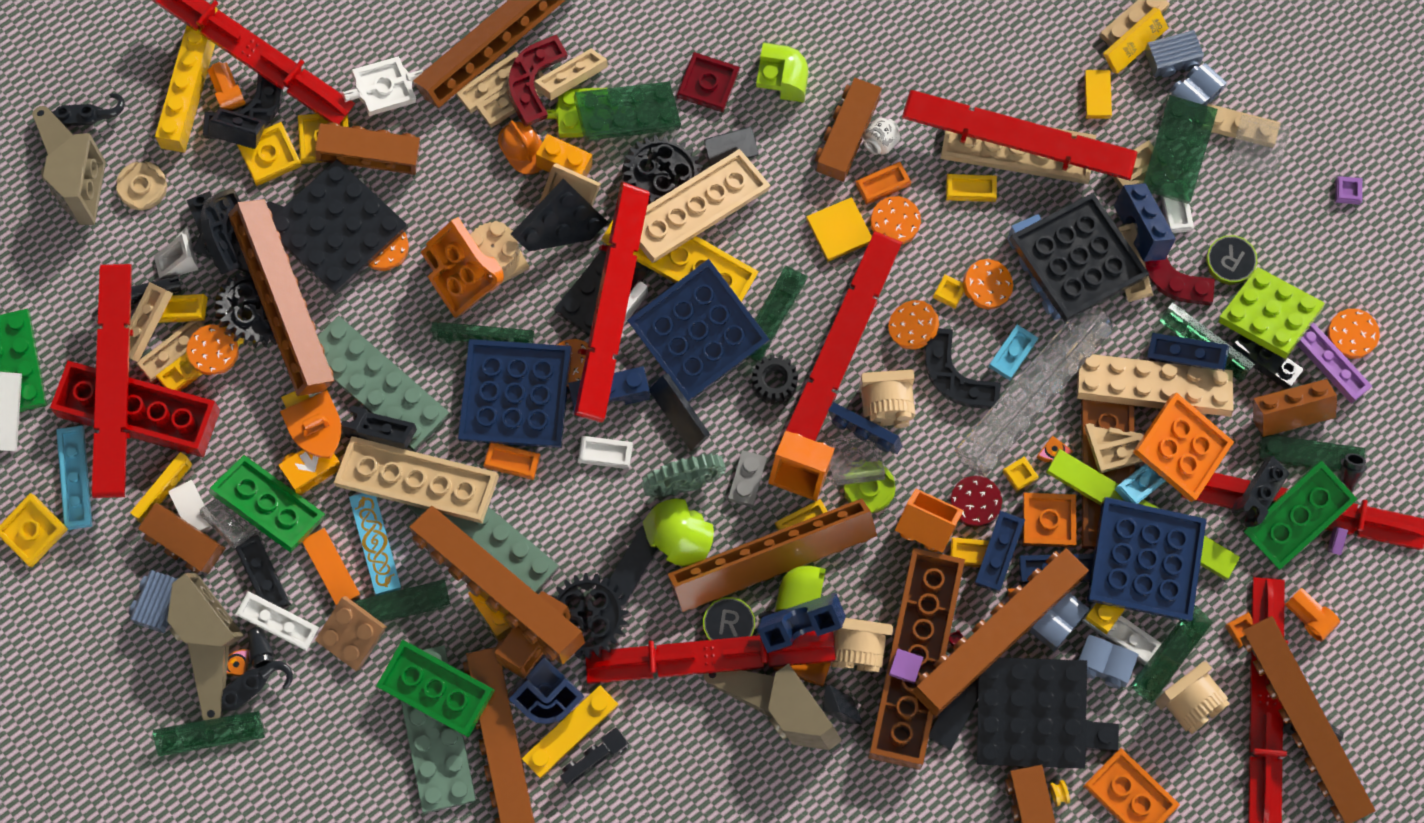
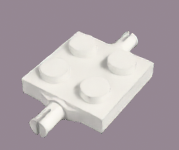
M399 56L352 69L356 89L342 92V96L345 102L359 98L364 103L369 116L416 103V96L412 89L413 80L424 71L421 69L408 73L403 67Z

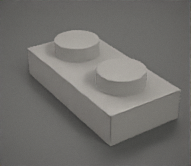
M742 450L728 501L753 508L766 465V456Z

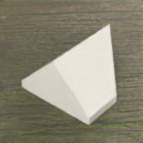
M188 225L169 245L154 256L159 279H166L198 270Z

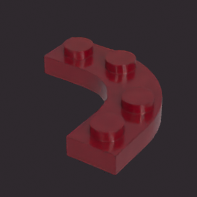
M557 34L525 48L516 57L508 76V94L524 127L547 119L548 113L536 93L534 78L544 68L567 59L568 54Z
M1167 257L1165 260L1145 261L1149 279L1163 295L1180 302L1212 305L1215 279L1180 273L1172 267Z

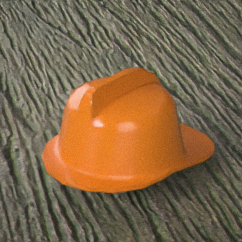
M510 121L498 135L500 149L516 171L528 175L538 173L542 170L536 167V153L542 144L540 137L531 126L524 127L522 122Z

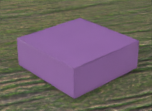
M1337 176L1335 179V203L1360 205L1362 203L1363 178Z
M1333 527L1327 548L1328 552L1338 555L1342 554L1348 530Z
M897 649L889 676L915 684L923 657Z

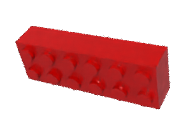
M67 361L50 409L58 418L94 427L96 368ZM129 377L127 429L122 430L123 432L130 433L131 438L204 458L221 410L213 400Z

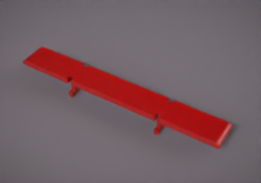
M151 0L195 31L199 28L202 29V36L281 90L287 87V94L328 122L340 124L354 107L355 103L353 101L345 102L340 92L306 69H303L301 72L302 66L305 64L302 59L298 63L294 62L220 10L215 13V8L218 6L216 0L211 4L205 0Z
M915 90L909 91L902 119L962 135L961 143H965L968 136L1063 162L1062 170L1067 171L1070 164L1121 179L1131 180L1138 154L1135 150L1077 135L1076 139L1071 138L1072 133L977 107H975L974 111L969 110L970 105Z
M625 182L620 183L609 243L613 245L599 246V250L606 252V258L588 347L592 349L585 350L581 348L578 350V354L586 357L574 415L599 423H603L606 416L617 361L612 359L613 355H618L637 260V256L633 255V252L639 250L650 195L649 191Z
M874 231L851 282V287H854V290L849 288L809 377L813 383L807 381L786 431L797 433L805 438L816 441L829 412L828 410L833 400L837 397V394L832 391L833 389L838 391L873 309L877 306L878 302L874 296L879 298L903 242Z
M104 264L99 267L98 325L103 326V329H97L94 429L99 430V433H94L92 498L125 497L127 439H130L131 435L130 433L123 432L122 429H127L130 336L134 335L133 329L126 328V325H130L132 264Z
M1214 473L1195 501L1232 509L1238 497H1242L1251 480ZM1281 487L1271 504L1288 489ZM1362 500L1359 508L1358 504L1353 503L1325 529L1332 531L1333 527H1339L1348 530V535H1353L1354 531H1357V537L1416 550L1424 549V518L1367 506L1368 500Z
M1253 577L1251 599L1252 625L1273 616L1284 637L1285 580ZM1251 650L1249 753H1253L1254 757H1249L1248 823H1282L1283 759L1278 758L1287 756V751H1283V719L1278 711L1282 707L1278 699L1272 700L1265 687L1269 682L1265 675L1260 676L1253 664L1256 658Z
M815 631L807 632L797 637L792 645L767 653L760 635L656 645V649L654 641H648V646L611 649V653L601 650L602 655L600 658L595 652H592L591 659L588 660L586 658L587 683L596 684L654 678V673H658V677L662 678L764 668V663L768 662L770 668L782 667L788 663L790 666L834 662L836 660L834 632L832 631L817 636Z

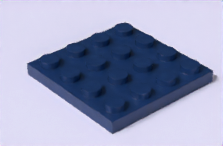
M710 259L706 260L627 320L664 371L670 375L688 402L770 342V339Z
M469 339L458 440L463 442L562 448L572 353L571 346Z
M1104 497L1101 505L1087 601L1191 622L1193 619L1207 519Z

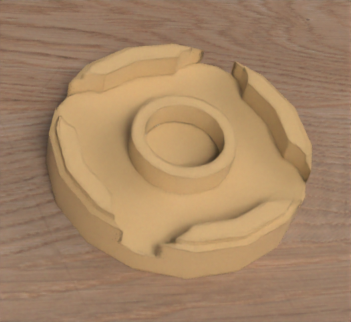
M151 162L131 163L123 168L117 177V194L124 205L131 209H151L158 205L166 195V177L161 169Z

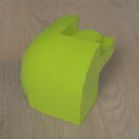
M763 42L756 87L781 91L780 99L804 103L809 75L806 59L799 50L792 47Z
M669 499L657 504L642 522L650 546L655 547L656 545L660 551L667 555L666 560L673 564L686 567L705 560L710 552L714 536L713 524L705 522L702 514L689 510L684 499Z
M799 566L790 570L780 583L774 612L820 598L826 569L814 566Z

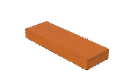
M323 528L306 537L302 543L336 606L342 597L346 596L352 601L361 597L326 529Z

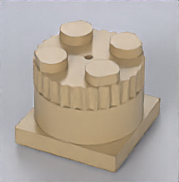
M498 221L484 223L475 228V231L470 235L485 256L496 259L503 270V282L529 270V265L519 249L518 241L510 235L513 230H510V227Z
M914 370L863 373L859 385V398H862L863 418L883 428L894 425L895 428L910 426L909 421L915 417L913 397Z
M845 618L843 627L833 631L836 660L832 662L831 667L853 669L854 665H857V671L879 672L883 665L886 636H890L893 633L892 624Z
M1203 661L1165 690L1156 700V705L1160 710L1167 707L1184 730L1189 731L1191 734L1209 721L1208 715L1213 719L1230 704L1227 701L1228 697L1208 674L1212 667L1207 661Z

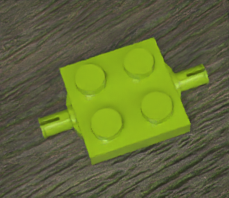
M607 88L570 89L558 96L556 109L546 110L548 113L547 119H556L559 126V138L609 137L611 118H626L625 107H610Z

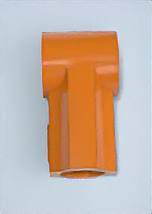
M227 62L213 64L207 71L215 88V96L220 108L232 111L245 106L246 103L238 84L236 85Z
M1303 588L1298 590L1285 604L1305 624L1306 631L1317 641L1322 642L1340 624V619L1331 609L1320 606Z

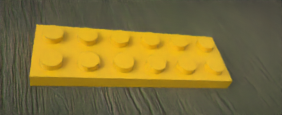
M613 220L601 239L602 242L609 246L613 245L609 243ZM697 236L654 263L649 260L640 247L637 252H633V255L637 256V262L674 283H677L706 260L710 259L741 302L759 272Z

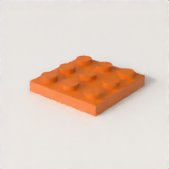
M1176 392L1169 397L1133 453L1190 502L1197 500L1234 441Z

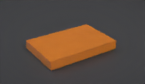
M1122 748L1083 786L1120 823H1163L1180 806Z

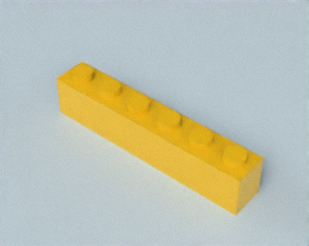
M188 25L185 28L155 134L161 149L185 153L207 70L209 69L215 47L213 42L201 35L202 29L200 28L197 31Z

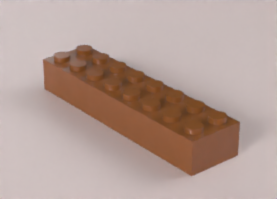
M917 548L912 550L870 745L869 759L921 770L923 766L933 714L913 694L917 687L916 684L889 676L897 649L923 657L916 680L923 673L927 672L930 675L936 669L934 664L947 651L965 559Z

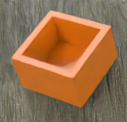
M785 431L775 454L768 484L817 501L826 480L835 448L810 440L800 434Z
M915 489L904 508L895 531L899 532L900 536L906 540H916L924 544V547L932 552L939 551L943 553L963 510Z

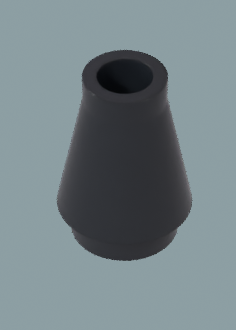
M1349 453L1341 460L1340 481L1351 492L1354 491L1355 486L1367 469L1365 458L1355 453Z
M254 628L249 630L247 633L249 638V663L252 664L253 668H260L274 661L275 654L264 635L263 629Z

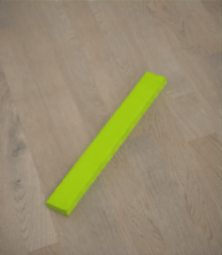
M1061 449L1057 451L1045 472L1100 506L1104 497L1125 501L1114 490L1119 485L1118 483ZM1143 500L1139 503L1141 505L1158 508L1146 500ZM1204 536L1200 566L1224 580L1229 579L1240 557Z

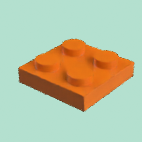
M1024 493L1023 519H1025L1023 525V546L1075 548L1076 494Z

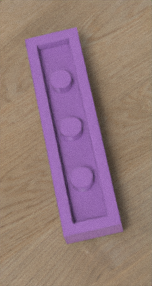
M1313 322L1297 345L1352 404L1369 391L1372 385Z

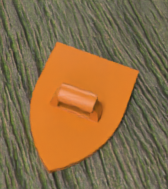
M328 390L280 411L293 441L302 450L320 458L330 459L341 437V420Z

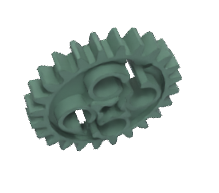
M701 454L697 457L682 458L679 461H673L660 466L661 469L653 470V473L647 474L641 483L646 496H650V498L655 496L656 498L662 496L667 498L671 495L677 496L682 492L695 491L707 486V483L715 482L714 479L721 478V475L725 474L726 467L722 456H718V454L704 456V454Z

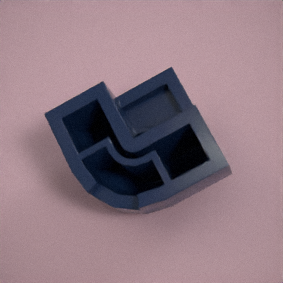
M544 656L535 664L525 679L520 678L508 694V699L524 715L536 723L543 724L559 722L585 697Z

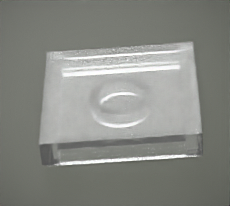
M1242 114L1228 163L1278 175L1291 127Z
M856 436L826 440L827 446L835 448L830 463L834 486L885 479L881 452L874 442L868 439L867 441H862Z

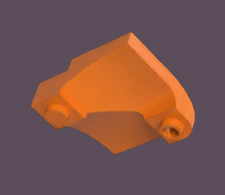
M459 217L451 220L426 243L427 246L421 251V254L433 271L427 277L454 318L463 315L482 297L496 289L504 280L503 270L494 257H487L480 251Z

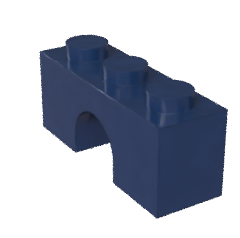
M1146 183L1124 185L1114 204V208L1123 224L1137 223L1138 231L1133 243L1143 262L1165 260L1176 240L1172 230Z
M644 366L614 373L608 403L624 401L625 405L650 400V390ZM581 380L568 383L574 412Z
M835 592L764 616L757 630L767 653L792 645L797 637L807 632L815 631L816 635L820 636L841 629L846 615Z

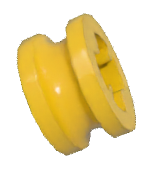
M1060 780L1057 785L1054 783L1049 784L1050 793L1056 807L1060 806L1062 802L1070 803L1069 792L1064 780Z

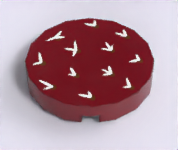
M977 475L969 476L959 481L952 490L950 498L951 505L963 510L959 521L970 527H984L995 521L1003 501L1001 491L996 484L986 477Z

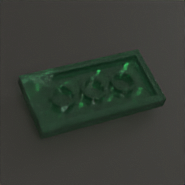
M670 81L581 91L574 94L584 141L679 130L681 127Z
M1169 95L1143 184L1146 183L1151 193L1190 204L1218 109Z

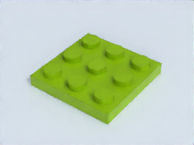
M1257 267L1220 315L1218 322L1286 359L1323 310L1325 303Z

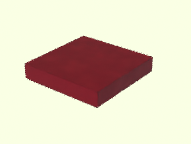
M693 52L677 93V98L724 113L740 72V67Z

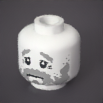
M876 119L864 131V146L874 155L889 153L900 140L899 126L892 119Z

